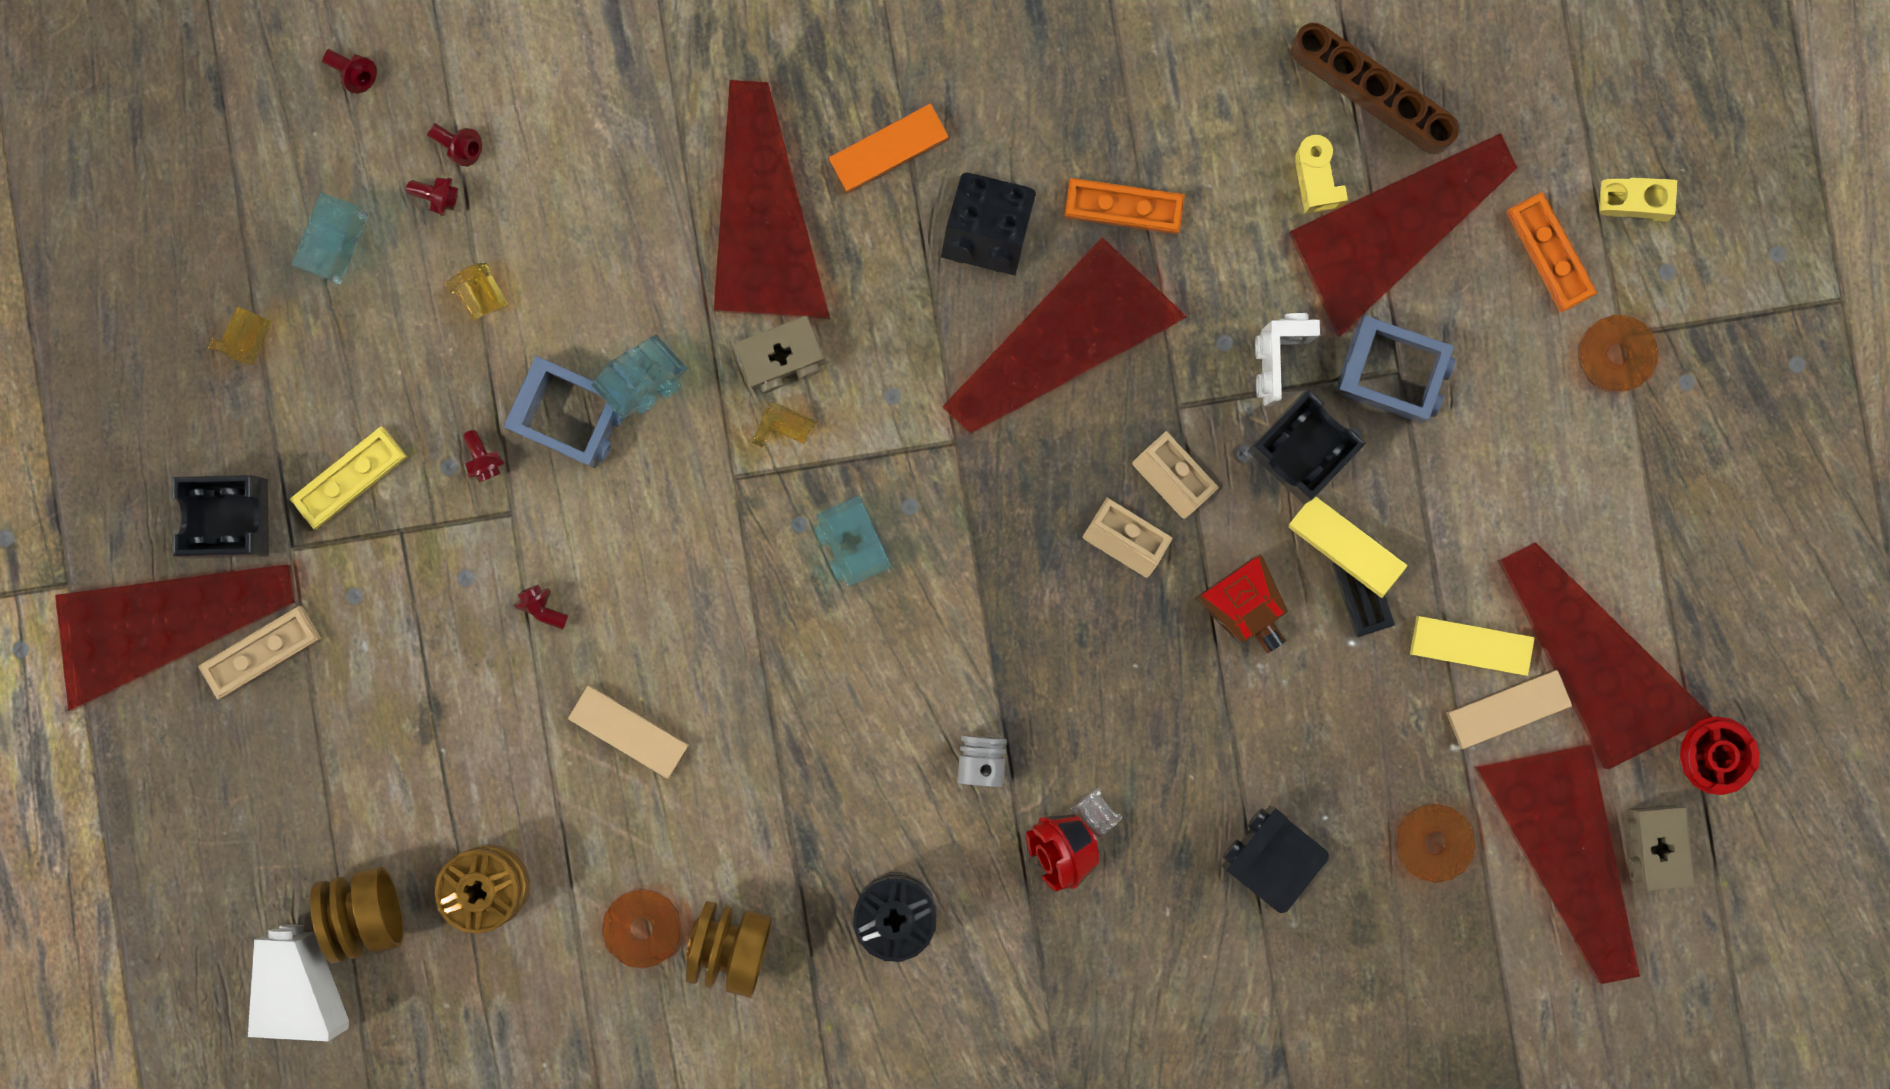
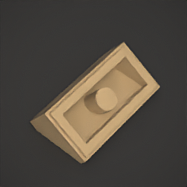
M1167 431L1132 463L1183 519H1186L1219 488Z
M1108 497L1083 535L1084 540L1146 578L1157 567L1173 539Z

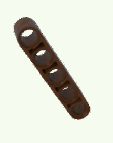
M1310 22L1299 29L1291 45L1293 59L1384 124L1429 154L1444 152L1457 139L1459 124L1451 113L1324 25ZM1305 37L1316 39L1320 45V50L1316 52L1306 50L1302 45V39ZM1334 60H1346L1351 66V73H1339L1334 67ZM1375 81L1382 86L1383 95H1370L1366 89V82ZM1398 104H1409L1414 109L1415 117L1412 119L1402 117L1398 111ZM1438 125L1442 127L1446 132V140H1435L1430 134V126Z

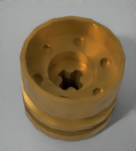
M487 844L459 853L449 860L437 877L434 894L438 910L448 924L461 932L480 934L495 930L520 913L528 900L530 880L527 868L517 854L503 846ZM482 882V890L487 892V895L477 899L475 898L477 891L471 887Z
M384 867L354 873L351 886L344 877L333 878L331 883L329 881H321L313 884L310 894V908L314 932L323 955L331 964L345 961L347 956L350 959L361 957L364 944L371 953L401 947L404 936L402 910L394 882Z
M706 901L702 912L694 922L685 956L687 963L685 982L696 984L703 967L707 968L705 987L711 988L719 972L727 973L726 992L752 998L769 938L772 916L747 910L738 927L732 925V906H725L720 922L714 921L717 903Z

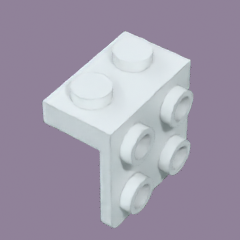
M1307 313L1285 314L1284 319L1271 321L1261 330V334L1256 336V359H1262V373L1257 374L1256 393L1257 398H1263L1264 406H1273L1281 401L1280 345L1311 343L1320 336V320H1309Z

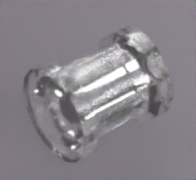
M1098 786L1083 796L1071 808L1074 813H1080L1091 826L1096 839L1107 833L1122 819L1120 813H1114L1100 796L1102 791Z

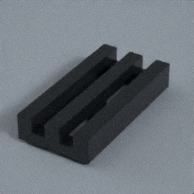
M1332 563L1355 636L1361 637L1395 626L1386 596L1381 598L1374 593L1383 621L1377 623L1365 585L1352 576L1368 626L1363 627L1345 570L1336 563Z

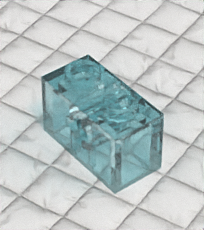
M320 192L292 265L305 273L340 286L368 214L356 205Z
M656 334L609 362L592 386L624 420L635 412H638L640 415L645 414L657 403L659 397L663 400L671 397L681 387L678 380L688 368Z
M860 496L816 514L819 524L814 525L813 528L821 546L830 545L835 559L829 561V564L838 583L845 580L850 588L892 569ZM850 533L854 538H861V542L856 545L858 552L851 554L848 549L841 550L840 545L845 542L843 535Z

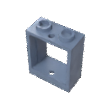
M1365 315L1357 323L1334 394L1422 424L1428 421L1430 416L1436 417L1443 400V395L1438 394L1442 380L1450 378L1456 362V358L1451 357L1454 346ZM1375 334L1437 355L1420 406L1358 385Z
M535 356L503 427L595 468L597 462L603 463L609 454L612 441H609L608 438L613 427H620L628 411V406L624 405L627 398L621 393ZM552 375L608 399L584 452L529 428Z

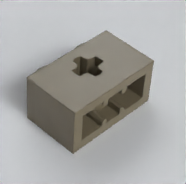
M807 315L734 343L751 388L754 391L761 389L762 393H768L783 387L784 383L782 380L797 375L799 380L813 376L820 372V365L826 364ZM779 348H783L785 353H793L787 357L788 364L781 366L778 361H771L777 357L776 350Z
M1666 805L1628 809L1629 819L1624 821V832L1626 840L1629 843L1631 842L1633 858H1630L1628 861V870L1632 882H1636V887L1646 891L1695 887L1686 807ZM1661 842L1663 849H1659L1656 854H1653L1651 847Z

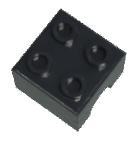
M1309 389L1300 394L1247 450L1303 504L1312 501L1366 444L1351 428L1346 429L1335 421L1324 409V403Z
M254 475L172 477L173 499L178 501L181 509L180 531L178 534H173V556L183 558L269 557L268 479Z

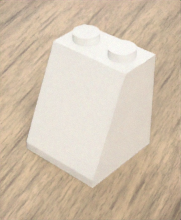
M279 925V929H269L267 935L254 940L248 1037L330 1041L349 1029V1019L326 958L319 947L315 932H303V925Z

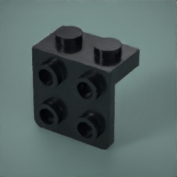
M963 173L959 180L946 226L941 258L1016 276L1036 196L1035 190L1030 187L973 173Z
M1269 805L1266 810L1261 808L1252 817L1247 825L1250 830L1241 841L1236 839L1223 855L1226 861L1221 867L1277 912L1285 913L1328 861L1329 854L1327 850L1290 822L1288 817L1275 807Z

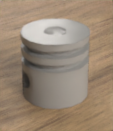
M961 735V741H964V745H960V751H964V753L959 755L957 783L1003 787L1006 759L1002 758V754H1006L1003 744H1007V739Z

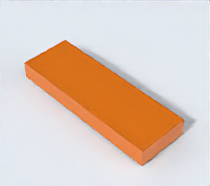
M930 103L830 156L828 159L848 194L948 141L949 136Z
M1070 178L1064 218L1178 235L1180 233L1185 194Z
M1543 191L1506 211L1560 313L1598 294Z

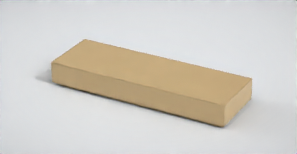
M298 606L198 667L217 700H221L322 639L303 606Z
M1552 670L1448 711L1446 714L1460 749H1465L1572 707V704L1558 670Z
M590 685L586 687L568 717V720L667 779H670L689 747V744Z

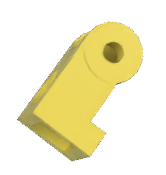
M1321 135L1306 137L1295 154L1304 214L1343 208L1348 201L1345 185L1334 186L1330 165L1333 147L1331 142Z
M1649 178L1602 180L1599 213L1613 217L1651 218L1653 221L1669 222L1675 216L1677 180Z

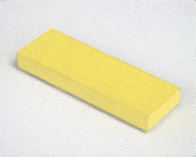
M380 426L292 496L290 500L310 526L317 530L408 457L388 431Z
M1317 497L1306 503L1289 523L1288 528L1381 598L1385 596L1408 566Z
M1416 616L1410 655L1528 676L1535 637Z

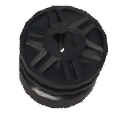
M889 872L875 877L863 888L854 909L853 927L859 943L869 954L883 961L902 962L918 956L930 944L936 931L937 905L932 891L921 879L904 872ZM891 909H897L899 915H905L907 918L901 920L899 928H893L892 922H885L884 918L889 917Z

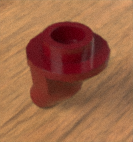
M329 48L323 56L322 63L342 72L341 84L351 93H363L371 88L375 82L377 68L369 58L354 54L350 60Z
M434 123L427 134L428 137L447 148L446 155L448 158L460 166L469 167L473 165L481 154V137L474 129L463 128L454 135Z
M436 178L434 186L411 180L406 186V191L409 195L431 201L430 211L438 213L440 216H445L447 209L454 211L458 188L452 186V178Z
M475 430L467 431L463 439L473 460L465 463L468 478L476 476L480 483L501 474L498 466L505 463L498 452L487 453L478 432Z
M539 584L517 594L520 601L514 604L516 609L530 613L536 620L564 629L569 615L546 608L551 593L549 588L541 590Z

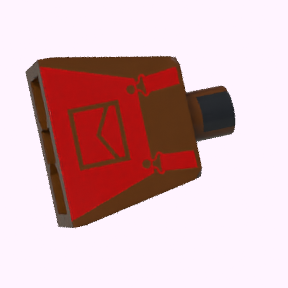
M1261 554L1253 557L1195 597L1198 603L1238 643H1244L1255 636L1268 654L1286 642V639L1274 622L1288 611Z

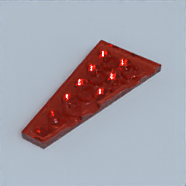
M730 80L714 311L798 318L807 315L808 318L831 320L769 83Z
M1501 133L1289 232L1292 242L1338 337L1353 325L1517 169L1516 163Z
M1102 237L942 408L971 435L1183 321L1187 316Z
M1536 542L1497 560L1553 670H1558L1572 707L1604 769L1609 770L1692 728L1699 721L1713 717Z
M278 565L55 595L68 711L77 710L85 706L86 703L103 695L110 694L138 678H143L212 642H217L247 625L254 624L295 604L291 565Z
M1584 744L1473 766L1491 794V799L1495 806L1500 810L1510 827L1514 839L1537 879L1552 900L1556 912L1563 919L1574 939L1575 945L1596 981L1600 984L1640 977L1592 745Z

